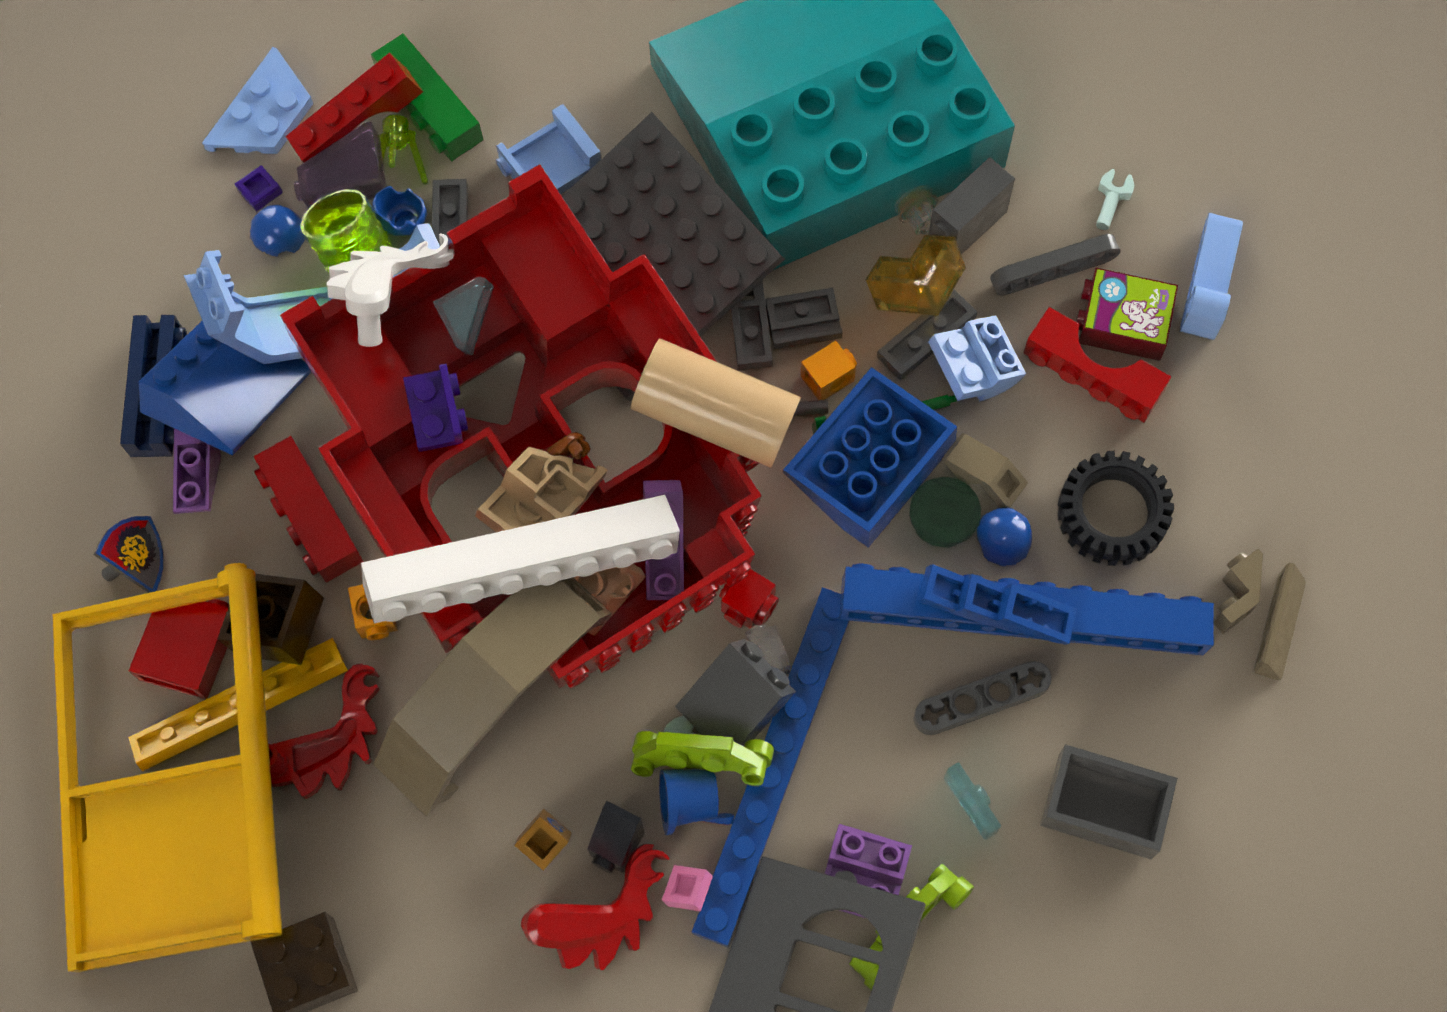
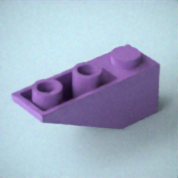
M175 428L173 513L211 511L221 450Z
M680 480L643 481V499L666 495L680 530L677 553L663 559L645 560L646 600H670L684 591L683 490Z

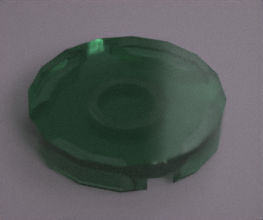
M938 477L930 479L919 486L911 498L910 522H912L917 535L933 546L944 548L956 546V544L970 539L979 526L981 506L978 496L969 485L957 478Z

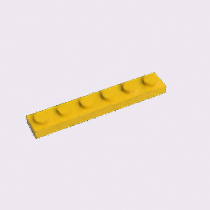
M333 638L306 650L301 665L282 662L263 671L266 711L348 671ZM235 685L128 737L135 762L141 771L149 769L238 725Z

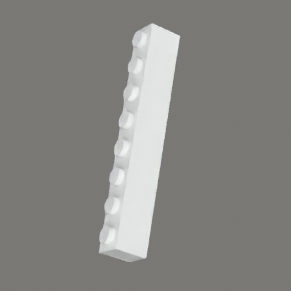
M661 495L362 562L363 587L374 624L383 621L394 622L413 614L437 612L444 607L456 604L475 603L486 597L499 594H514L521 589L533 586H548L563 579L576 576L587 577L606 569L615 567L625 568L633 563L649 559H663L677 553L680 530L666 495Z

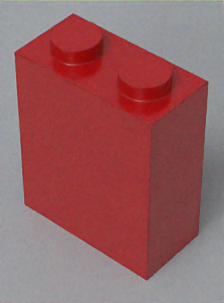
M220 599L208 600V602L203 601L152 612L128 671L139 681L208 699L228 648L217 638L230 604Z

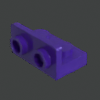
M447 363L440 364L439 371L403 378L419 452L462 444L461 432L468 430L464 408L456 410L454 396L461 395L456 373L449 374Z

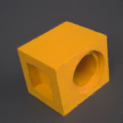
M835 340L801 362L800 376L818 400H825L854 382L857 362L853 354L847 348L843 350Z
M363 584L348 587L355 629L362 639L380 640L388 637L390 632L398 631L396 621H383L374 624L373 619L365 618L370 608Z

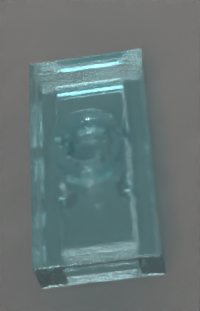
M959 762L949 767L944 776L945 782L982 838L986 840L998 833L1001 824L988 806L991 803L989 796L980 784L974 786Z

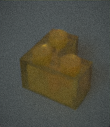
M924 235L911 258L880 256L865 280L877 310L938 316L965 271L966 266L955 237Z

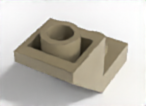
M961 433L942 458V461L962 484H980L999 508H1010L1028 484L1007 457L967 434Z
M1259 548L1248 556L1245 552H1242L1227 564L1230 570L1222 581L1234 595L1218 607L1221 613L1214 621V624L1222 634L1251 614L1260 602L1263 553Z

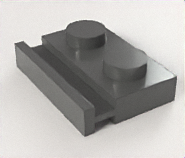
M833 287L765 299L774 350L842 338L843 331L839 321L840 317Z

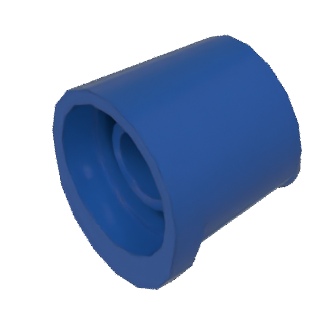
M705 769L660 770V811L665 835H672L676 826L701 821L723 825L733 824L734 814H718V787L714 772Z

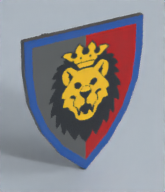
M133 516L119 521L105 532L93 554L108 565L102 570L103 578L107 581H112L122 574L146 592H155L160 583L164 567L160 537L151 516Z

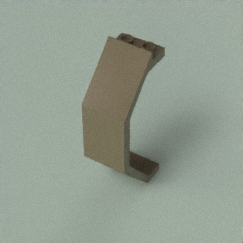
M574 577L559 580L555 584L548 586L538 585L521 589L510 595L458 642L392 719L373 765L427 817L435 806L450 799L458 790L454 783L448 785L456 769L522 693L591 629L602 625L612 613Z

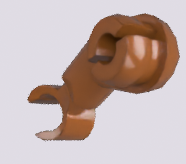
M572 432L550 446L546 452L553 456L561 455L565 457L571 454L574 459L578 460L581 456L582 458L585 457L591 448L589 443L585 441V436L578 432Z

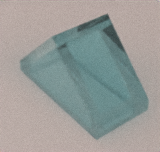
M479 276L433 302L455 346L468 355H473L494 285L486 278Z

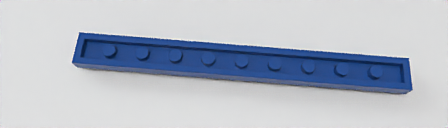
M823 587L788 676L789 685L796 692L772 718L764 740L774 748L771 765L766 768L762 785L751 786L747 784L714 871L703 907L699 911L692 929V934L727 948L849 624V620H839L841 594Z

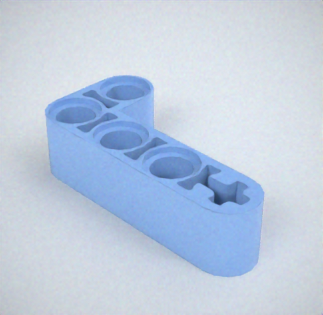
M1208 213L1199 243L1181 320L1180 332L1215 340L1225 320L1231 295L1227 293L1243 221Z

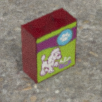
M1095 268L1092 280L1085 279L1081 293V299L1087 301L1085 310L1079 309L1076 318L1080 330L1079 343L1160 361L1168 343L1178 285Z

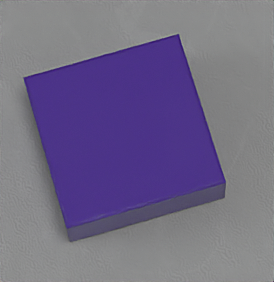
M262 165L234 184L239 193L256 212L283 193L280 185Z

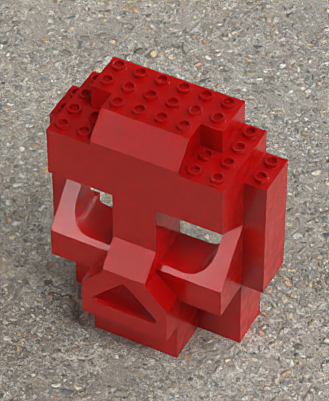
M540 164L508 182L509 197L446 233L449 249H454V258L449 261L448 266L435 269L413 267L392 278L389 308L380 314L381 335L383 338L381 344L366 347L358 343L357 316L347 311L346 300L333 298L319 306L315 298L311 296L280 314L289 337L349 429L318 449L327 467L384 557L451 543V539L431 508L432 498L444 482L485 456L504 477L506 470L528 447L547 451L550 446L572 433L559 411L601 388L617 386L636 391L646 363L659 338L716 361L645 254L612 272ZM521 353L525 356L512 417L508 424L501 425L466 417L468 430L461 432L462 444L423 452L418 451L403 380L404 377L439 371V365L447 363L449 374L456 373L459 387L514 354ZM662 422L663 439L655 451L605 483L604 480L600 482L576 514L643 500V481L680 480L683 490L684 591L670 600H646L645 577L595 636L589 632L585 634L548 669L549 674L559 689L566 684L570 689L576 687L589 678V672L593 673L597 669L601 673L610 670L620 662L619 658L625 651L631 649L633 653H636L652 642L650 638L658 630L662 629L664 633H667L681 624L685 613L691 609L698 613L714 602L713 598L717 596L716 592L720 589V586L727 583L729 587H732L748 576L747 572L751 569L750 564L755 553L744 536L748 534L746 530L751 527L750 522L754 519L753 515L758 511L757 506L762 495L747 472L755 468L759 462ZM588 455L583 458L581 456L578 460L573 458V463L595 469ZM645 561L633 563L641 568L645 574ZM499 594L483 598L475 603H461L444 607L437 612H422L420 614L445 653H448L466 634L512 594Z

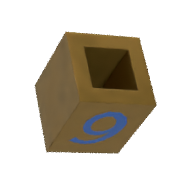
M543 808L518 836L514 846L544 871L568 844L572 832Z

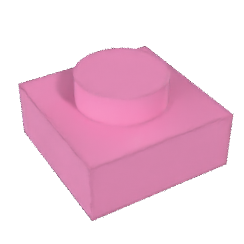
M674 865L662 901L668 907L701 911L713 876L706 869Z

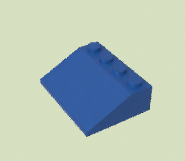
M201 321L138 381L140 413L230 455H234L307 378L311 370L301 358L262 364L209 336L203 321Z
M871 367L783 469V473L840 528L869 548L941 462L944 455L956 441L957 426Z

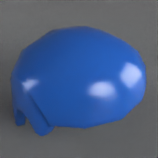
M387 186L376 193L372 201L376 222L389 235H412L416 225L425 223L427 210L424 200L413 193L410 188H407L404 192H398L392 186Z
M270 205L263 208L251 220L250 238L258 250L278 257L282 252L289 251L295 253L300 249L306 239V226L301 217L293 210L281 205Z
M997 508L983 515L979 521L977 540L982 548L984 558L1000 566L1015 565L1028 555L1032 545V529L1029 521L1023 514L1013 508Z

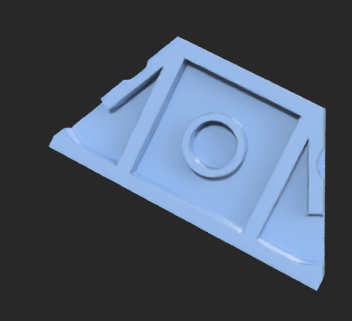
M271 48L204 139L202 144L205 150L216 152V148H234L236 153L258 151L263 154H278L287 141L285 136L298 126L313 105L311 96L277 48Z

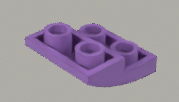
M839 824L825 874L834 877L838 871H850L856 876L858 884L899 895L912 845ZM839 910V911H843V912H846V913H849V914H852V915H856V916L865 918V917H863V916H861L860 914H857V913H855V912L846 911V910Z

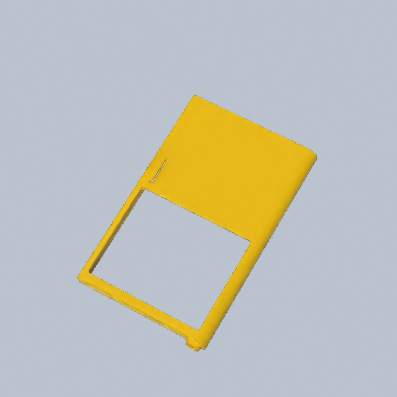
M232 563L224 566V570L219 572L217 578L52 614L68 972H83L282 935L255 571L247 568V565L244 563ZM229 596L240 755L79 786L72 632L79 628Z

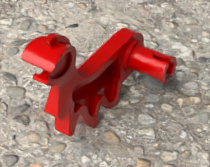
M642 844L630 856L626 865L624 884L618 898L606 905L537 904L529 909L521 919V928L526 938L536 946L557 949L562 968L572 969L580 966L592 952L595 968L604 970L615 958L622 938H624L629 950L637 951L640 949L638 919L651 921L653 918L646 894L648 888L664 876L663 872L653 871L651 863L654 858L659 860H670V858L663 851L652 850L653 844Z

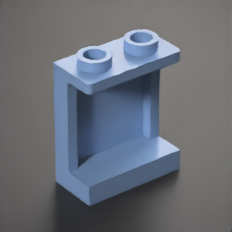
M564 104L552 110L554 121L508 149L502 142L496 145L499 157L496 159V164L505 177L510 175L515 179L540 164L558 192L562 194L574 186L601 160L600 150Z

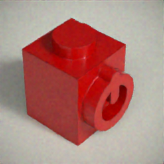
M750 569L747 572L748 576L734 586L729 587L726 583L719 597L722 598L721 612L725 613L723 615L724 618L738 628H742L744 625L752 630L755 625L761 628L768 621L779 602V598L775 596L776 584Z

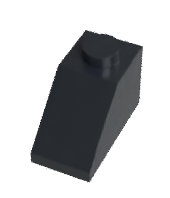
M606 801L587 848L590 856L594 858L592 864L611 874L614 869L624 873L631 854L638 847L645 834L641 818Z

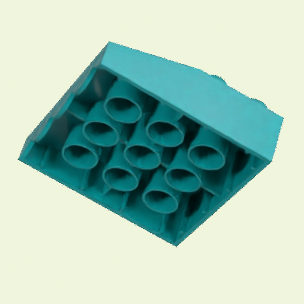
M747 0L649 41L651 66L715 182L785 259L774 270L953 191L989 157L1002 168L1006 166L1015 124L950 19L933 0Z

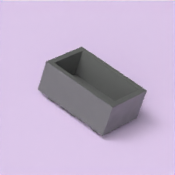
M1065 744L1058 755L1040 826L1152 860L1161 850L1178 778Z

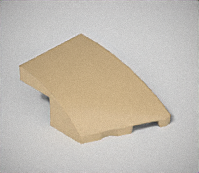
M528 447L506 470L501 485L478 508L475 517L495 532L575 515L606 476L608 470L602 466H597L593 469L573 463V458L561 455L553 456L546 451Z

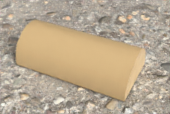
M659 338L643 370L630 409L772 468L801 397Z

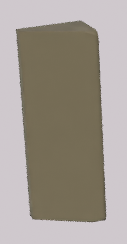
M1290 562L1278 574L1254 667L1256 674L1275 680H1281L1306 585V581L1296 565Z

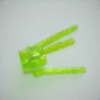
M389 115L382 120L383 133L379 134V149L373 180L375 182L380 180L386 147L389 148L388 165L390 168H394L396 150H401L406 147V144H409L423 184H427L428 178L416 143V132L409 130L408 119L402 115Z

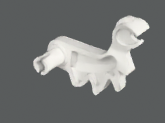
M439 234L440 248L429 249L427 241L407 251L383 245L380 246V252L352 251L350 253L351 261L329 267L330 280L327 282L328 298L346 300L347 311L357 316L358 343L360 345L373 347L383 342L380 314L389 308L392 278L394 275L407 268L435 269L449 265V261L454 258V249H449L446 235Z

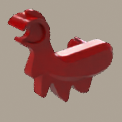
M360 663L353 665L346 672L342 684V713L340 720L334 727L268 744L271 787L294 784L300 795L304 799H309L320 790L328 774L333 786L338 791H342L350 776L354 754L358 755L365 764L372 762L364 735H375L378 729L367 712V704L376 696L380 689L377 684L371 687L366 686L364 680L367 676L380 677L375 668Z

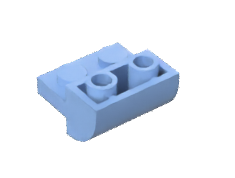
M996 315L968 321L962 329L934 334L928 341L957 401L977 397L979 402L990 399L1010 389L1026 375Z

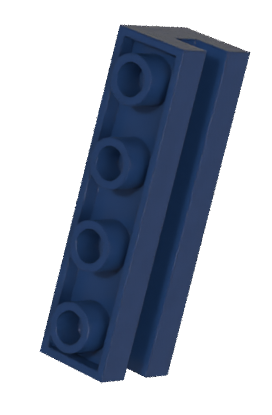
M133 315L120 445L130 457L173 456L174 428L140 413L138 381L187 335L186 328L182 327L175 315H161L160 322L152 323L147 315Z

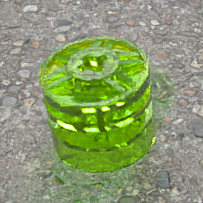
M344 189L322 197L311 205L303 215L300 223L302 234L311 248L318 254V259L324 265L329 276V267L351 261L350 253L352 251L380 252V246L392 247L388 233L384 230L382 223L376 219L375 212L366 196L359 190Z

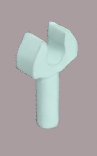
M1114 169L1103 175L1098 190L1105 194L1106 198L1096 223L1097 228L1108 230L1118 202L1120 200H1130L1134 190L1132 175L1129 174L1122 187H1116L1112 183L1115 174Z

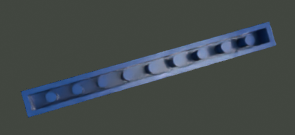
M864 563L853 564L852 567L846 566L842 577L839 620L1037 639L988 626L918 602L924 574L910 573L909 569L903 567L878 570L874 569L872 565ZM1001 578L998 581H992L1002 586L1015 584L1076 608L1077 612L1070 640L1071 643L1202 656L1214 646V603L1202 602V599L1199 597L1185 596L1180 599L1165 598L1164 594L1154 592L1146 593L1143 596L1129 595V592L1123 589H1110L1107 592L1092 591L1091 587L1085 585L1072 586L1070 589L1058 588L1056 584L1051 582H1037L1034 585L1020 584L1019 580L1013 578Z

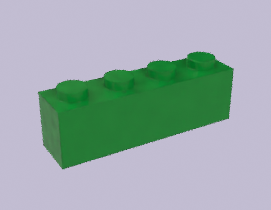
M404 33L371 54L375 65L390 52L407 68L422 89L423 93L405 107L410 112L409 117L419 131L424 129L429 134V142L438 154L444 152L452 162L484 140L478 120Z

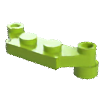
M641 731L635 735L632 747L634 758L631 771L641 777L651 776L654 769L660 766H668L673 769H705L710 772L734 771L741 774V779L744 783L751 786H759L764 782L766 768L771 765L774 748L770 743L760 739L748 740L742 746L734 742L733 737L658 732L657 734L651 731Z
M941 864L930 875L928 883L922 890L915 887L906 898L926 904L921 918L922 921L942 899L953 910L957 909L971 894L974 886L963 876L958 878L944 864ZM879 934L870 949L875 951L883 950ZM853 957L849 965L865 979L864 984L872 991L879 965Z

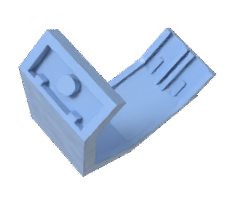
M427 223L416 225L408 243L399 249L403 251L411 250L424 241L428 242L429 249H438L440 245L430 224ZM219 250L204 253L196 274L183 275L208 335L262 364L303 358L289 337L280 314L311 296L315 298L319 306L333 299L328 298L327 287L251 298L243 297L233 291L234 284L233 281L230 282V274L222 275L218 266L221 259Z

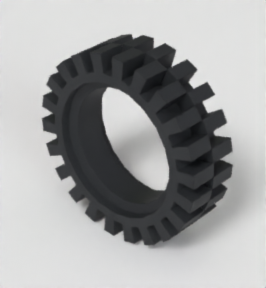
M1115 450L1107 451L1104 457H1101L1100 453H1096L1091 456L1090 461L1087 462L1084 459L1079 462L1077 469L1073 468L1069 473L1057 504L1059 506L1057 512L1058 521L1062 520L1060 529L1063 535L1069 534L1067 542L1071 547L1076 544L1081 547L1078 553L1083 557L1087 553L1094 555L1093 562L1100 564L1102 559L1108 560L1107 566H1116L1118 561H1122L1124 566L1131 564L1135 558L1138 561L1144 559L1149 552L1152 553L1158 547L1173 519L1171 515L1174 512V503H1170L1173 493L1171 488L1165 489V485L1168 482L1165 476L1162 475L1158 478L1155 475L1158 468L1154 464L1147 468L1143 465L1145 458L1138 455L1136 461L1130 460L1131 453L1125 451L1122 452L1120 457H1115ZM1104 480L1126 482L1135 487L1144 498L1148 510L1147 522L1141 530L1133 535L1126 537L1105 535L1088 522L1082 506L1084 493L1097 482Z

